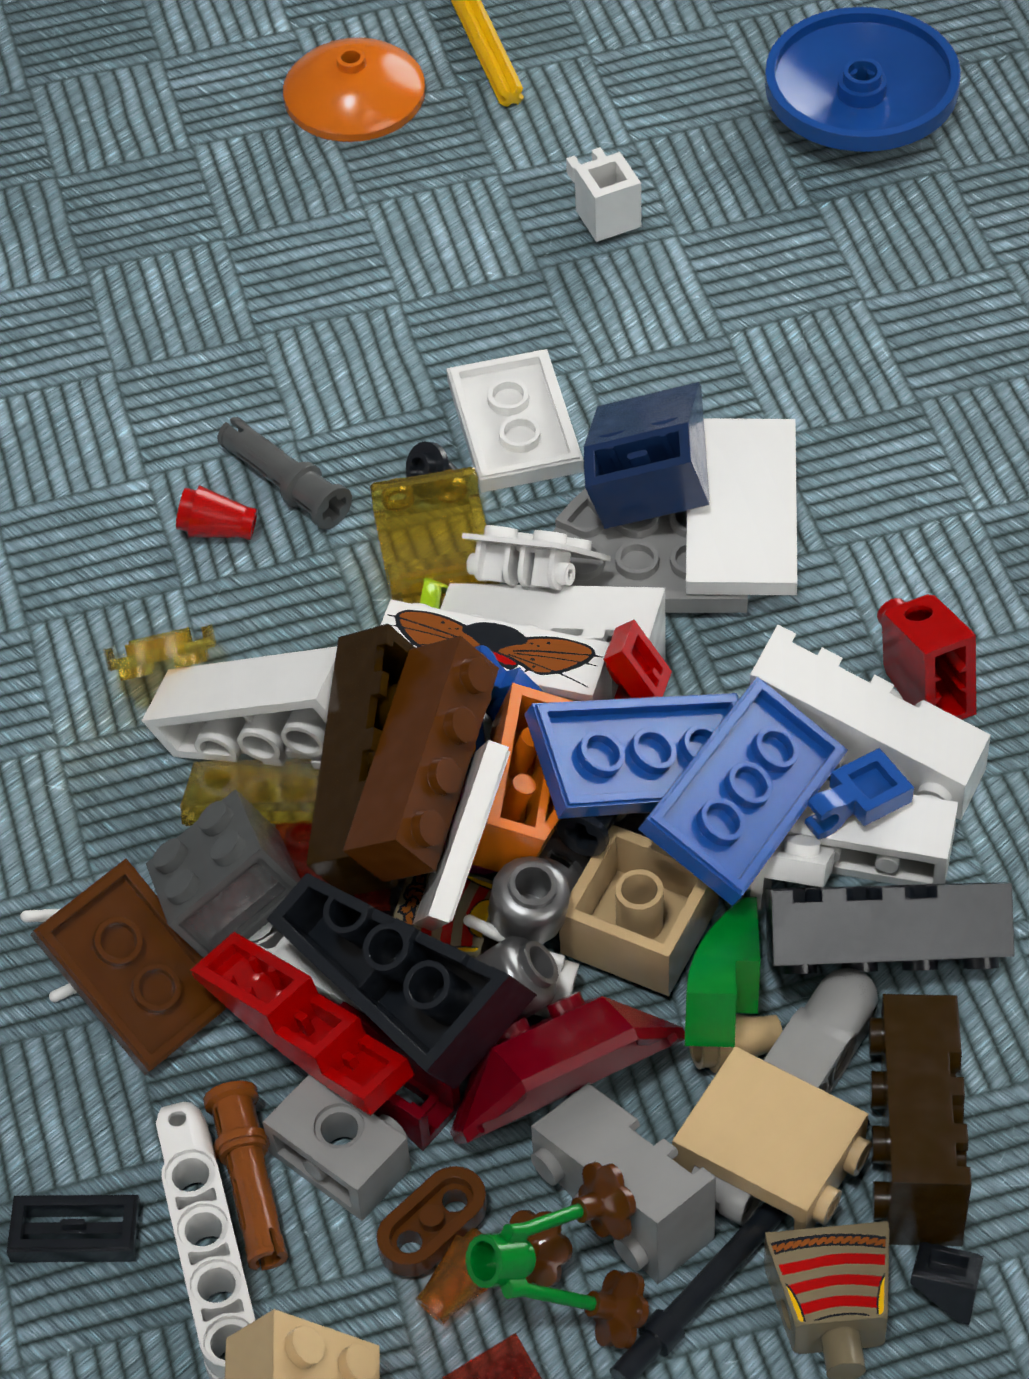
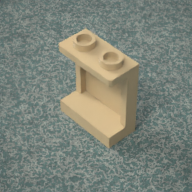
M735 1046L672 1140V1145L677 1148L679 1154L673 1160L690 1173L694 1166L703 1167L723 1181L794 1218V1230L814 1228L817 1222L826 1225L830 1221L841 1199L842 1191L838 1189L847 1173L857 1176L870 1154L872 1142L866 1139L868 1113Z

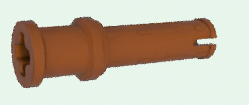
M243 1080L230 1081L213 1087L205 1094L203 1101L206 1112L213 1115L218 1138L213 1144L216 1158L227 1166L228 1174L230 1175L232 1192L246 1246L248 1266L252 1270H257L260 1267V1259L261 1269L269 1270L282 1265L288 1259L287 1249L285 1248L279 1226L270 1179L268 1178L264 1156L268 1152L270 1142L265 1134V1130L260 1128L255 1109V1105L259 1100L257 1086L252 1082Z

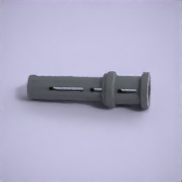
M239 417L230 419L231 424L238 428V431L227 422L222 425L217 436L219 445L229 450L278 486L284 502L292 507L303 508L311 514L313 523L323 530L335 527L345 518L352 504V494L349 489L341 484H331L322 477L319 467L311 462L296 461L264 436L253 430Z

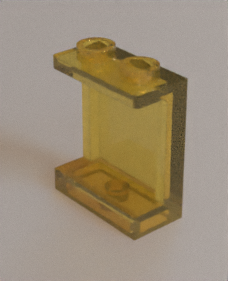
M474 467L445 470L406 478H395L388 481L375 482L370 485L373 518L391 600L411 604L420 603L424 584L422 578L434 579L446 584L448 587L450 583L500 584V582L478 581L475 575L468 573L466 567L468 556L471 553H475L476 542L462 539V533L484 535L486 525L479 497L478 476ZM446 593L442 594L440 608L442 606Z

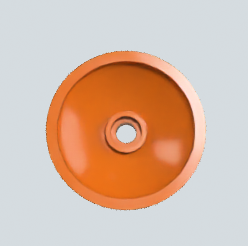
M345 38L322 44L301 57L286 75L283 85V98L290 118L306 132L332 141H366L388 135L400 129L418 113L425 98V79L417 61L404 50L377 39Z

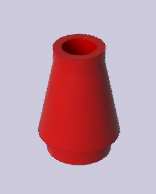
M200 485L197 490L185 487L178 507L176 529L188 532V537L243 538L251 540L255 530L258 509L247 507Z

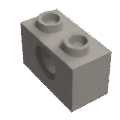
M310 1074L263 1121L265 1134L270 1142L269 1153L361 1221L411 1170L408 1136L393 1118L385 1114H381L379 1117L375 1114L369 1116L324 1086ZM340 1137H349L353 1139L352 1141L343 1145H334L330 1143L333 1140Z

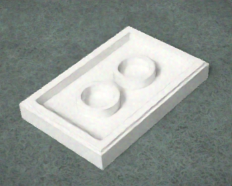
M547 349L446 368L447 381L481 493L584 472L583 457Z
M488 740L474 752L460 792V800L454 811L444 843L443 855L438 863L436 872L430 873L413 922L414 925L434 931L453 921L510 755L509 747Z

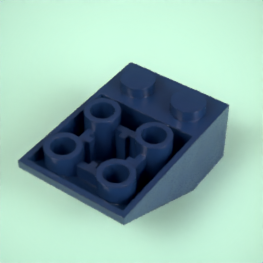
M700 382L597 406L584 444L585 488L604 529L710 505Z

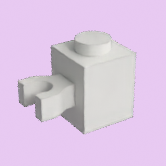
M601 147L592 150V161L580 164L576 156L566 158L567 174L575 183L576 212L596 242L642 227L641 182L621 152L606 156Z

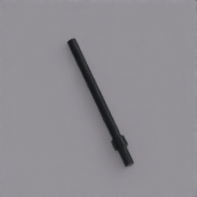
M868 1119V1123H867V1129H868V1127L870 1126V1121H869V1119ZM764 1202L665 1310L656 1309L649 1316L645 1324L638 1329L640 1337L610 1368L612 1377L614 1379H637L659 1355L667 1356L685 1337L683 1328L763 1243L765 1232H773L788 1214Z

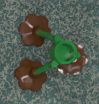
M592 1162L583 1168V1185L579 1188V1197L572 1200L571 1206L554 1212L542 1211L537 1214L530 1210L515 1212L510 1219V1224H505L501 1233L481 1234L472 1239L466 1251V1267L471 1280L478 1287H500L506 1299L525 1297L584 1309L585 1314L592 1317L596 1322L595 1338L598 1344L605 1347L615 1346L616 1348L626 1350L634 1344L637 1337V1329L645 1324L649 1314V1304L646 1298L643 1297L645 1283L639 1273H624L623 1271L612 1270L605 1276L602 1290L599 1292L591 1291L587 1295L551 1288V1286L556 1285L560 1281L562 1274L561 1266L571 1259L573 1252L572 1243L565 1235L561 1234L562 1224L577 1220L580 1223L590 1221L593 1230L598 1236L605 1238L611 1235L617 1240L629 1237L632 1232L630 1218L636 1212V1201L632 1192L624 1186L622 1172L612 1163L602 1166L598 1162Z

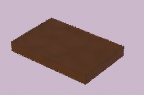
M127 858L30 934L144 1075H147L227 1009L225 1005L194 979L190 969L201 961L203 957L168 925L158 896Z

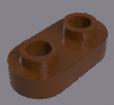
M446 1167L431 1175L383 1219L377 1231L378 1251L384 1266L391 1272L406 1277L418 1276L433 1268L484 1219L487 1201L485 1186L481 1178L475 1172L464 1167ZM455 1201L466 1205L457 1212H452L445 1208L449 1203ZM410 1242L421 1246L419 1250L413 1253H404L400 1250L404 1244Z

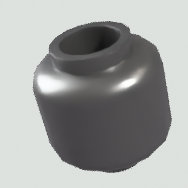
M538 857L516 858L505 864L493 881L488 905L491 924L494 925L499 934L505 939L510 936H518L543 944L554 938L564 924L571 893L567 878L556 865Z
M510 936L475 958L511 975L537 994L516 1020L522 1017L527 1019L553 1001L557 988L556 982L559 976L558 967L551 953L541 943L529 941L523 937Z

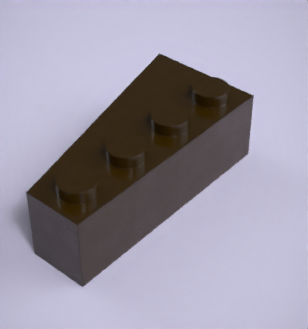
M883 994L881 1018H869V1055H880L881 1071H871L870 1108L882 1109V1126L872 1125L871 1162L873 1164H883L884 1180L873 1181V1220L888 1221L889 1245H920V1242H928L941 1246L962 1247L972 1181L971 1167H966V1151H968L969 1141L967 1124H963L964 1077H956V1074H960L962 1057L957 995Z

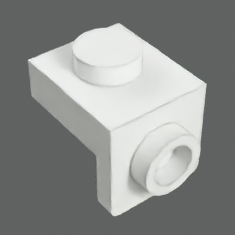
M786 836L785 840L780 843L747 889L751 890L750 897H757V910H761L765 904V889H771L772 879L824 887L833 870L835 848L820 846L821 842L810 836Z

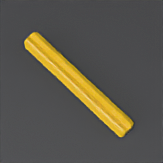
M451 0L499 103L505 107L510 106L512 103H521L523 100V86L482 1Z

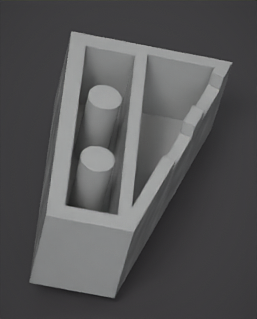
M587 1083L531 1126L533 1147L531 1161L536 1171L548 1184L554 1186L559 1183L569 1193L572 1200L579 1197L578 1191L581 1185H583L582 1171L585 1165L592 1162H598L602 1166L610 1163L616 1165L622 1172L624 1186L634 1195L636 1212L630 1218L632 1223L630 1236L621 1240L612 1237L615 1249L634 1271L643 1269L659 1284L715 1239L716 1177L703 1167L696 1173L691 1174L673 1160L679 1155L675 1146L664 1138L657 1144L652 1145L635 1131L640 1127L636 1117Z

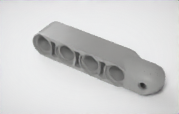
M848 967L829 973L820 982L805 1007H800L794 1013L764 1061L831 1094L847 1069L853 1055L869 1032V1018L876 1017L878 992L872 979L861 970ZM694 1166L691 1174L696 1173L701 1168ZM716 1177L715 1210L725 1218L743 1226L756 1212L762 1200Z

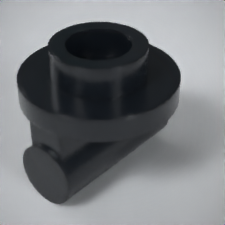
M420 442L408 454L406 476L411 488L415 492L422 495H433L444 488L455 493L465 486L467 477L448 459L445 450L435 442Z

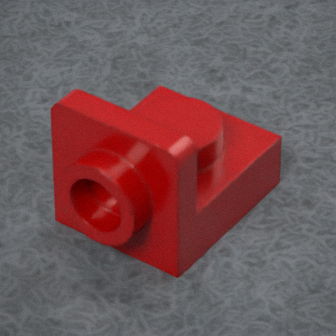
M635 619L616 627L603 658L609 675L619 685L614 699L663 697L672 670Z

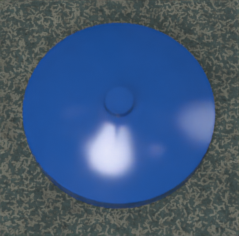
M848 7L810 16L785 31L769 52L766 61L765 90L768 102L776 116L789 129L803 138L840 150L860 152L882 151L914 143L933 133L949 118L958 100L961 70L958 57L951 44L937 30L925 22L910 15L888 9Z

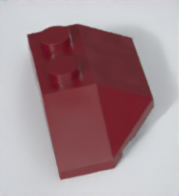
M579 991L546 1006L551 1017L529 1026L526 1017L514 1021L473 1068L450 1131L455 1144L469 1143L578 1091L587 1083H595L685 1040L683 1027L604 996L584 1001Z

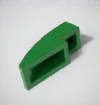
M744 897L727 910L708 930L696 949L688 973L685 1046L735 1047L736 1013L758 1014L760 945L757 897Z

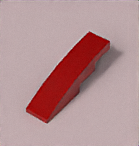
M235 931L190 969L194 979L269 1044L324 1086L369 1116L414 1076L406 1057L367 1035L358 1016L318 993L311 976Z

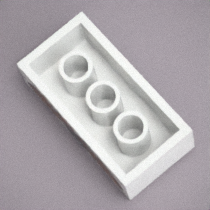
M391 599L381 622V625L387 623L391 625L414 647L424 646L457 636H462L474 647L484 645L494 653L497 661L506 671L520 667L546 693L572 701L612 699V678L603 660L610 642L596 640L586 635L575 636L540 629L534 625H519L488 619L478 614H462L432 608L422 603L411 604ZM485 713L483 721L492 724L493 721Z

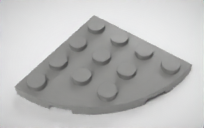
M585 488L566 506L555 520L556 527L553 532L567 534V537L590 540L592 541L591 551L611 556V561L570 557V563H573L575 566V579L571 585L564 586L665 588V613H747L748 595L686 594L687 510L604 529Z

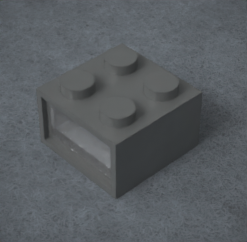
M236 789L222 801L210 804L193 825L177 838L164 842L157 849L153 858L146 863L168 925L203 958L234 931L246 939L253 936L269 922L267 918L301 880L280 832Z

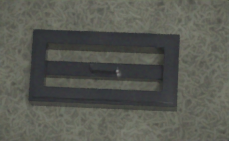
M139 1195L14 1196L7 1245V1255L10 1263L136 1262L137 1248L135 1243L139 1236L138 1216L141 1215ZM123 1217V1222H85L84 1219H62L60 1222H25V1218Z

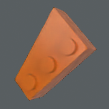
M516 683L511 684L492 723L489 739L509 747L510 755L472 865L499 872L505 864L516 858L539 857L555 832L560 819L557 817L524 714L532 703L570 702L572 700Z

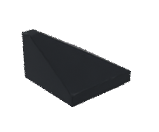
M920 1242L910 1283L958 1323L970 1325L984 1256L928 1242Z

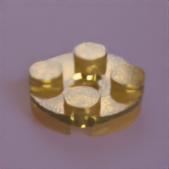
M212 623L201 625L203 636L192 638L190 627L131 640L128 641L129 645H125L126 653L117 655L115 645L103 648L108 671L118 670L120 681L152 674L155 670L154 662L173 658L175 668L208 661V649L217 646Z

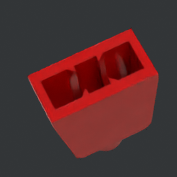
M926 594L908 602L901 598H894L885 602L877 613L878 622L882 626L883 665L886 674L903 700L914 706L918 702L925 700L961 720L976 715V635L935 595Z

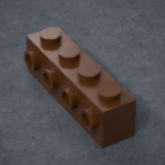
M462 636L409 649L343 852L383 882L436 872L444 852V843L454 811L460 800V792L470 760L476 749L478 734L486 709L491 701V693L499 670L494 663Z

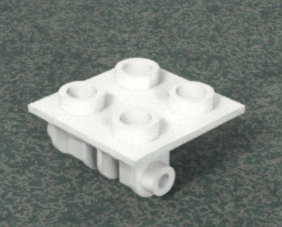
M485 525L484 535L462 533V539L476 542L475 553H471L467 559V571L470 575H475L478 581L482 582L492 581L509 585L520 583L522 586L527 587L537 586L561 590L564 585H571L575 579V566L573 563H570V557L611 561V556L591 551L592 541L567 537V534L534 530L533 534L518 532V529Z

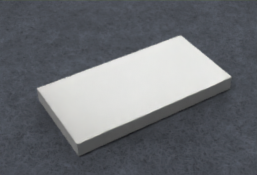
M704 418L710 505L687 510L686 594L797 595L795 419Z

